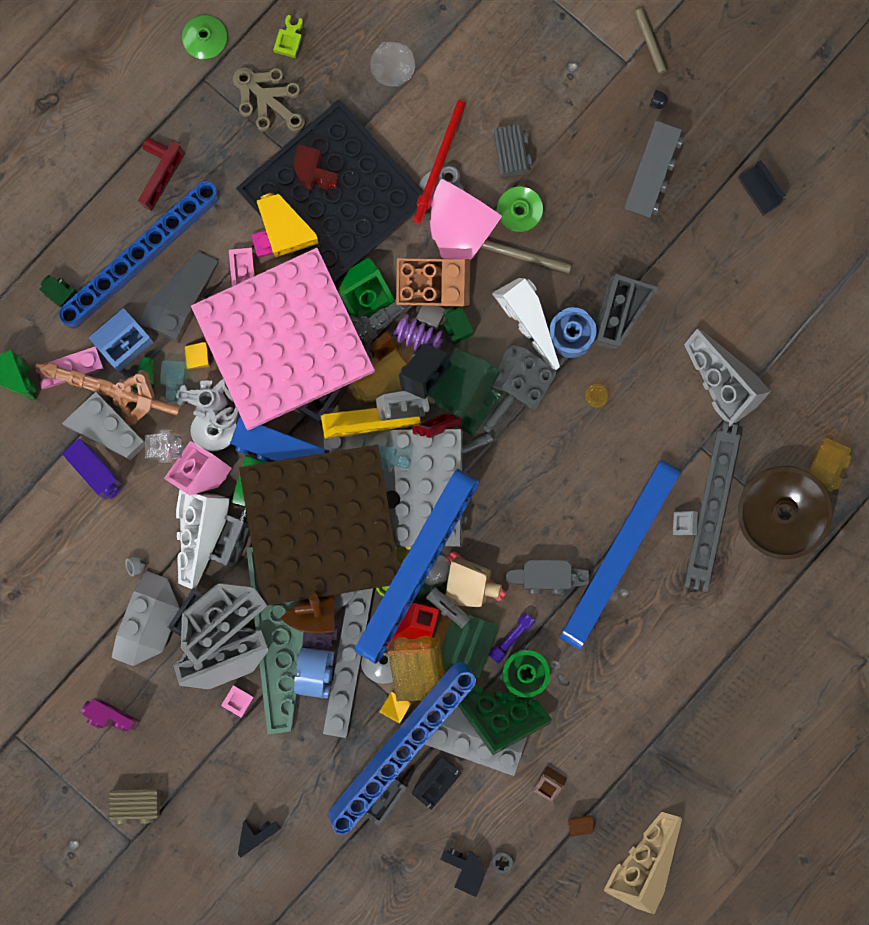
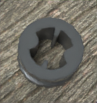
M498 852L494 855L492 859L494 871L499 874H506L512 869L513 859L510 854ZM501 856L506 857V861L509 860V865H506L504 869H499V865L496 866L495 863L496 860H500Z

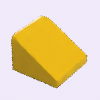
M207 342L185 346L187 370L210 367Z

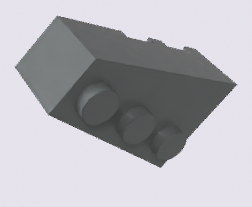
M618 274L611 276L607 283L596 323V337L593 344L611 350L618 348L659 287Z

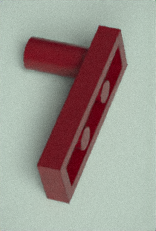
M148 137L143 143V150L161 158V161L138 201L144 208L152 211L185 152L180 145L171 142L170 146L167 147Z

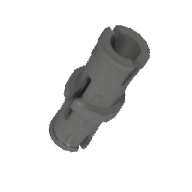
M435 587L426 599L440 609L444 617L447 615L461 629L471 620V617L456 605V601H451L438 588Z

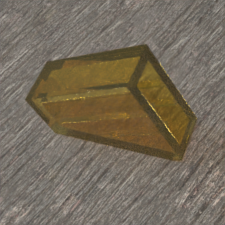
M396 350L392 351L373 366L374 373L351 383L353 387L351 393L358 402L363 400L367 405L376 403V398L383 394L404 391L401 390L399 372L407 364Z

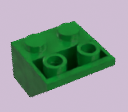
M12 350L1 353L0 387L28 400H37L34 394L37 392L34 381L30 380L26 374L29 368L25 359L21 358L19 354L16 355Z

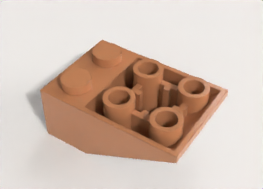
M397 258L396 305H470V259Z

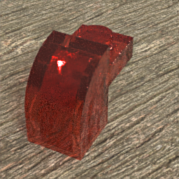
M298 145L294 158V170L300 184L311 191L314 182L317 183V186L324 189L337 188L338 174L318 169L322 158L321 150Z

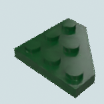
M476 685L458 705L492 755L544 728L552 721L539 701L532 699L527 701L515 698V695L483 690V687Z

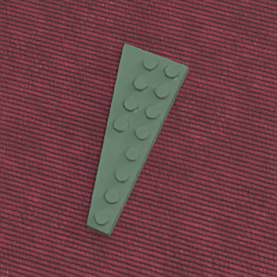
M248 547L247 557L251 587L255 588L260 595L253 549ZM304 600L268 605L254 617L255 628L262 631L269 650L259 663L267 734L292 732L296 701L294 684L298 670L296 667L300 649L303 648L304 632L290 627L281 620V617L290 608Z

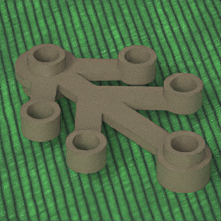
M240 68L233 75V83L241 93L240 114L243 117H250L253 114V107L250 104L251 91L257 96L258 119L256 125L258 130L265 132L270 128V121L267 116L268 105L286 120L287 127L291 132H301L305 127L303 116L299 113H291L273 98L298 97L300 94L298 84L289 83L287 87L261 88L257 83L270 81L274 84L280 83L283 80L282 71L274 68L268 73L254 74L248 68ZM274 73L280 74V77L278 79H273L272 75ZM243 75L248 77V80L245 82L240 81ZM292 87L297 88V92L294 94L289 92V89ZM246 106L250 107L248 113L242 112V109ZM294 118L300 120L297 125L291 123ZM261 121H266L267 126L260 127L259 123Z

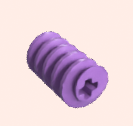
M408 314L400 320L392 337L394 338L398 335L397 341L399 343L406 339L407 347L415 343V351L419 350L424 343L440 349L444 340L441 338L442 331L434 335V327L431 326L426 331L424 322L419 327L416 326V318L408 322Z

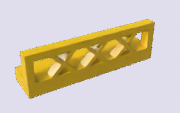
M377 408L330 413L321 416L325 439L369 434L384 430L411 429L412 426L421 423L420 416L380 421Z

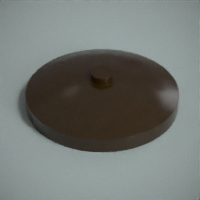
M776 466L760 472L746 485L738 504L739 525L746 540L760 553L776 559H795L809 554L824 541L832 524L833 508L827 489L816 476L799 467Z

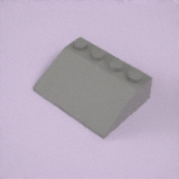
M451 692L446 693L443 697H448ZM457 706L425 745L514 776L527 737L492 755Z

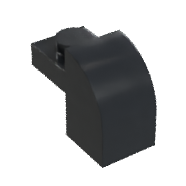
M450 848L449 852L444 850L440 860L461 869L454 888L476 897L484 879V870L480 859L471 851H469L466 859L462 858L463 853L453 848Z

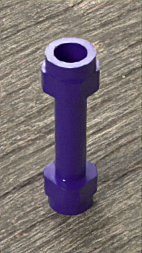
M524 613L517 621L519 624L498 647L495 646L488 654L496 663L499 664L504 659L507 650L525 630L528 631L535 623L528 614Z

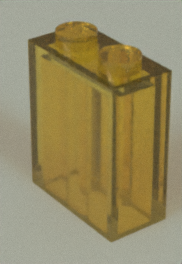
M423 636L418 639L401 637L392 640L388 649V657L396 700H423L445 675L439 639Z

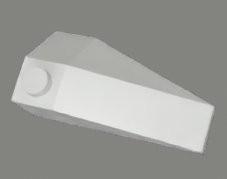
M518 278L494 291L492 294L510 318L512 317L514 320L519 321L518 326L522 334L534 340L531 343L534 349L552 369L557 370L560 366L539 298L535 293L537 289L529 279Z
M179 490L176 508V518L180 519L181 531L177 532V540L181 541V552L178 554V584L190 589H196L208 563L209 556L212 554L226 522L224 518L229 509V498L208 492L188 495L184 491Z

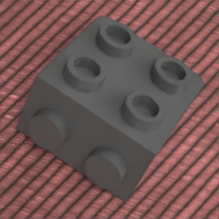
M511 345L505 351L499 367L494 370L489 385L509 393L529 408L536 409L553 381L556 370L552 369L550 365L526 348Z

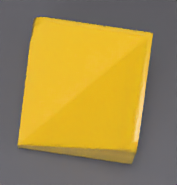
M391 692L380 713L400 724L411 703Z

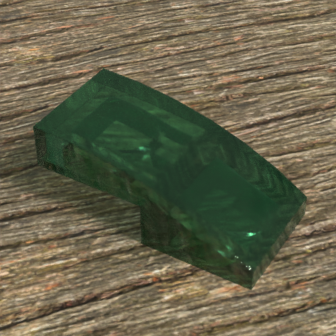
M481 383L459 415L461 418V426L459 427L474 437L501 395Z

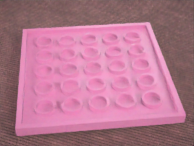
M318 248L191 305L247 430H251L375 372Z

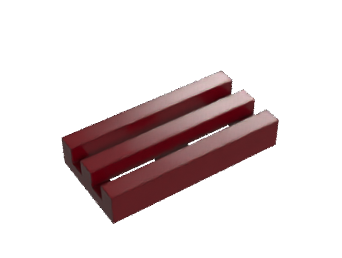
M444 413L412 426L413 434H420V436L431 438L444 433L445 429H454L461 426V418Z

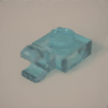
M162 361L160 384L166 385L165 400L169 403H177V386H182L185 383V362Z
M379 445L383 470L392 472L393 465L409 469L411 460L396 456L397 449Z

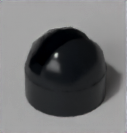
M655 90L649 107L654 109L664 108L668 102L666 94Z

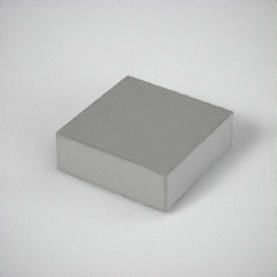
M674 512L673 535H697L698 512Z

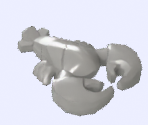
M224 378L213 389L212 380H203L200 382V390L188 391L186 385H182L177 390V404L183 405L187 401L197 406L193 413L198 417L205 418L206 412H208L211 423L215 428L228 429L237 422L239 417L238 409L235 408L231 416L229 414L233 411V407L224 409L228 404L227 399L223 395L224 391L228 398L234 402Z

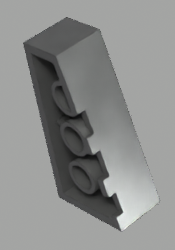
M655 121L624 209L649 218L651 214H657L660 201H657L659 192L664 193L668 180L664 179L667 170L672 171L676 158L672 157L675 148L680 149L684 136L680 135L682 129Z

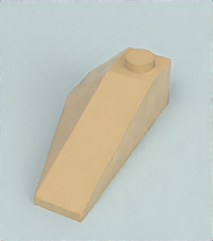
M661 812L644 832V838L636 848L633 846L628 853L630 855L622 865L618 864L614 868L604 891L636 909L655 914L665 892L682 818Z

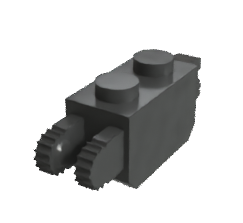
M529 560L523 566V570H509L505 575L507 583L523 585V590H528V594H542V590H552V594H566V590H570L571 587L585 586L589 583V573L587 570L571 568L567 561Z

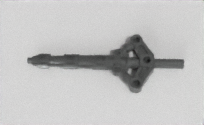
M395 299L392 304L384 309H380L371 315L370 318L349 315L359 338L367 342L364 349L370 361L372 360V350L369 346L377 338L376 331L390 323L401 312L403 314L414 305H396Z

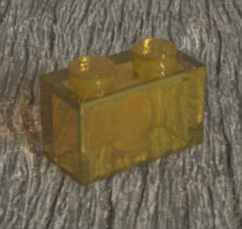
M825 437L820 442L808 472L816 476L825 486L828 493H831L834 489L837 490L843 479L840 476L843 468L847 469L852 456L849 455L851 448Z

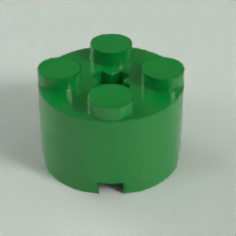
M522 650L514 653L505 662L502 671L503 682L506 688L518 697H534L543 692L550 681V668L546 659L541 654L531 650ZM529 668L531 669L530 674L532 678H527L524 681L521 679L522 674L520 670Z

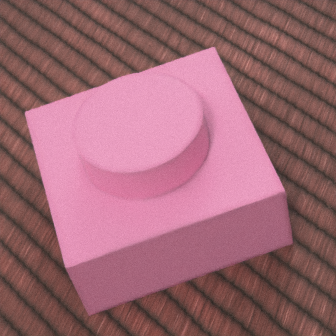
M233 685L221 706L242 718L254 697Z

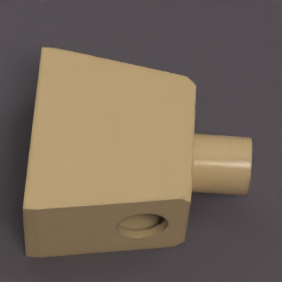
M456 557L451 562L445 596L451 601H456L457 606L482 607L486 602L487 596L499 599L502 585L490 582L491 570Z

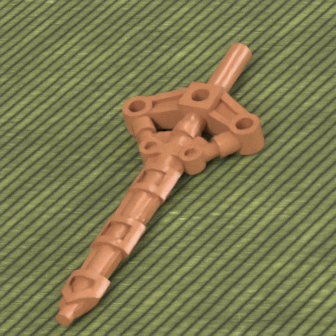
M37 363L35 369H38L48 378H58L68 382L70 385L86 388L98 394L112 397L113 403L117 406L119 405L122 409V413L126 416L125 422L130 426L135 425L151 408L176 416L180 412V407L155 399L156 394H154L148 379V373L144 370L138 371L135 376L129 377L128 380L121 379L115 384L100 378L87 376L75 370L69 371L59 368L58 365L53 363ZM137 384L138 393L132 391L131 386ZM129 401L137 403L133 411L127 405Z

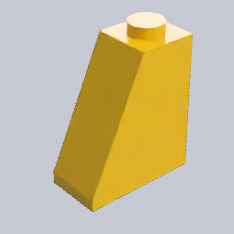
M265 194L261 197V200H257L275 257L319 244L314 231L279 194Z

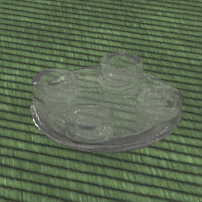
M383 42L371 56L370 68L372 75L378 82L385 86L395 87L404 84L410 79L414 72L415 60L412 51L405 45L397 42Z

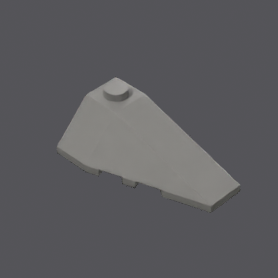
M697 328L684 344L695 369L700 371L704 380L702 384L705 390L709 391L714 401L712 405L715 411L724 421L729 422V427L756 409L771 392L754 372L700 328Z

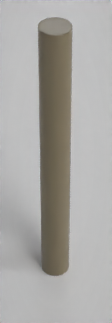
M485 240L481 247L565 273H569L571 269V264Z

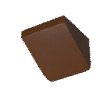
M547 767L532 791L553 803L564 787L567 778Z
M587 815L569 818L570 835L579 836L593 833V817Z

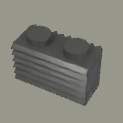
M521 125L495 128L494 141L500 177L528 174V167H532L530 153L525 152L524 145H528L527 132L522 131Z

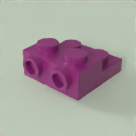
M92 698L91 701L87 700L80 712L88 718L87 723L98 729L114 726L123 732H128V730H136L140 723L139 720L96 698Z

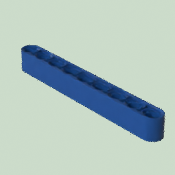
M209 181L199 183L59 310V318L62 323L72 329L83 324L212 208L219 198L215 185ZM209 189L213 191V195L211 197H202V193L205 190ZM188 205L196 206V210L193 213L188 214L185 212V208ZM172 220L179 221V225L175 229L168 228V224ZM155 235L162 236V240L158 244L151 243V239ZM137 251H145L142 259H134V254ZM125 265L128 267L124 275L117 274L120 266ZM110 281L109 289L100 290L102 282ZM87 296H92L94 299L92 304L84 306L83 300ZM69 312H76V318L73 321H66V315Z
M662 459L660 460L559 639L579 650L581 649L679 477L680 469Z
M459 469L453 473L355 647L356 653L374 664L381 659L475 493L479 480Z
M458 662L446 672L330 808L328 817L333 830L337 834H346L352 830L471 691L476 679L467 664ZM467 674L463 679L459 680L461 675ZM451 692L448 697H443L446 693ZM436 710L434 714L428 715L429 712ZM421 728L418 732L412 733L415 729ZM405 746L403 750L397 751L400 747ZM390 764L387 768H382L384 765ZM375 782L373 785L367 786L369 783ZM359 800L357 803L352 804L353 801Z

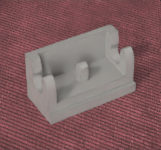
M406 391L383 394L376 398L380 421L418 416L424 417L425 412L429 411L427 398L423 399Z

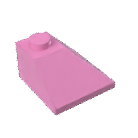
M190 441L164 479L188 495H194L218 488L227 478L232 468L203 448H199L194 442Z

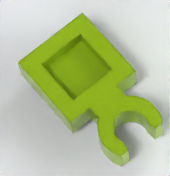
M288 15L285 19L287 29H279L273 51L274 53L296 58L302 35L297 32L302 29L303 21L299 18L297 25H291V15Z

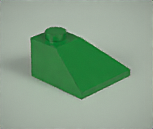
M370 258L350 268L338 289V293L350 315H354V317L366 316L370 318L371 315L394 302V298L379 269Z

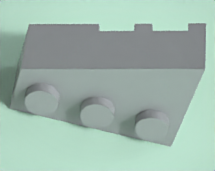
M97 392L90 396L62 423L72 431L130 461L147 446Z

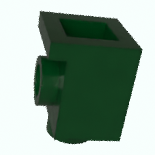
M50 275L43 279L41 282L42 287L39 289L60 308L78 293L72 286L68 290L70 285L59 277L56 280Z
M451 307L443 312L446 320L443 322L448 335L453 334L451 337L452 345L474 335V331L462 307L458 309Z

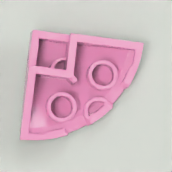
M441 179L434 191L431 203L432 210L429 223L432 239L436 241L442 259L471 260L502 216L475 197Z

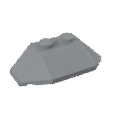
M145 571L132 594L117 632L111 658L135 666L163 652L171 630L167 627L180 609L167 578Z
M218 583L182 613L181 649L193 665L197 667L266 608L267 604L253 587Z
M242 627L197 667L193 665L185 653L173 666L180 686L211 689L252 673L269 650L261 630Z

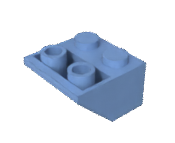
M124 308L89 337L91 342L118 372L154 343Z

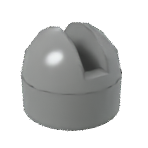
M131 557L126 559L125 565L130 576L139 575L144 571L145 564H141L143 562L142 558Z

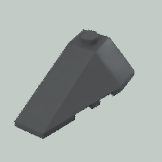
M197 252L147 303L138 325L180 343L194 314L191 305L200 302L218 261Z

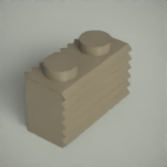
M160 789L109 791L110 820H116V824H130V819H140V823H154V818H160Z

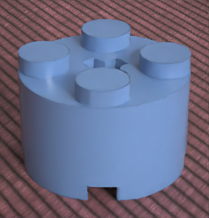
M574 307L566 308L553 318L549 333L555 352L567 358H576L589 351L596 337V324L585 310ZM570 329H574L576 333L574 337H570V334L567 333Z
M310 648L300 649L296 667L298 668L297 676H295L294 684L295 694L328 699L330 685H327V683L332 681L334 667L329 666L333 665L334 652Z

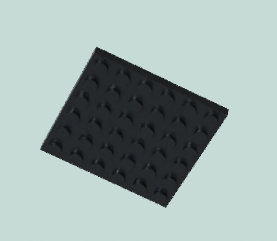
M340 100L335 102L236 187L240 195L261 218L257 200H261V197L265 194H279L314 231L319 244L292 253L298 257L318 248L334 284L347 274L350 268L362 261L415 215L418 208L417 201L419 196L423 194L419 187Z

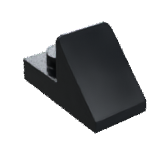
M245 819L242 825L238 849L239 857H243L281 829L276 821L272 824L269 821L265 822L257 828L259 833L256 835Z

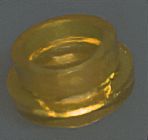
M592 385L586 390L585 400L591 407H602L608 400V392L601 385Z

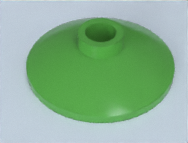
M201 15L191 19L186 24L182 33V42L186 51L191 56L202 60L212 59L224 50L227 44V32L222 22L217 18ZM207 32L208 35L205 38H201L200 33Z
M521 186L513 187L504 192L500 197L497 213L502 216L500 221L505 227L512 231L524 232L534 228L539 223L543 214V204L538 194L532 189ZM522 208L524 213L518 215L515 210Z

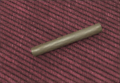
M643 8L637 9L634 13L658 74L664 73L667 69Z

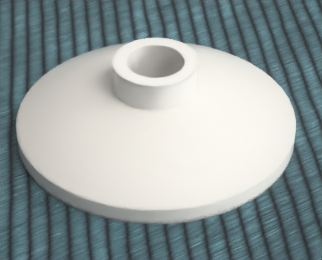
M206 412L205 418L196 416L193 420L191 437L199 448L207 451H219L230 445L236 423L228 429L215 428L211 423L209 413ZM213 431L219 432L217 435H211Z

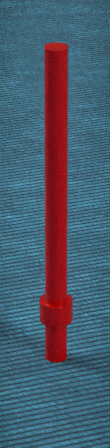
M458 100L424 192L417 201L418 208L413 222L421 225L426 210L430 209L434 188L466 105L462 100Z

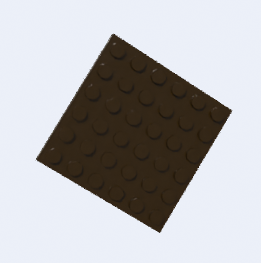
M379 444L239 467L260 596L267 606L309 599L311 594L323 597L390 586L399 570V563Z

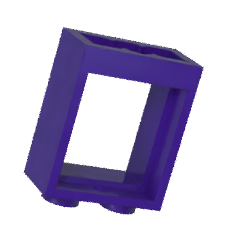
M80 438L61 453L98 496L106 500L108 498L113 499L120 493L121 490L119 488L123 484Z

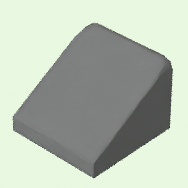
M422 305L416 317L417 323L422 324L424 322L425 326L429 328L432 326L434 330H437L443 318V312L446 309L439 306Z

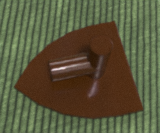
M311 594L309 599L301 601L290 608L281 617V620L290 627L302 632H334L335 595L318 597L317 594Z

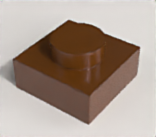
M387 332L369 346L380 363H383L399 350L393 338Z

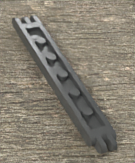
M727 421L723 422L722 430L717 429L697 521V535H694L684 587L689 588L691 579H694L693 589L698 590L700 581H703L702 591L705 592L708 591L741 435L736 433L738 427L736 423H733L731 432L727 431L729 425Z

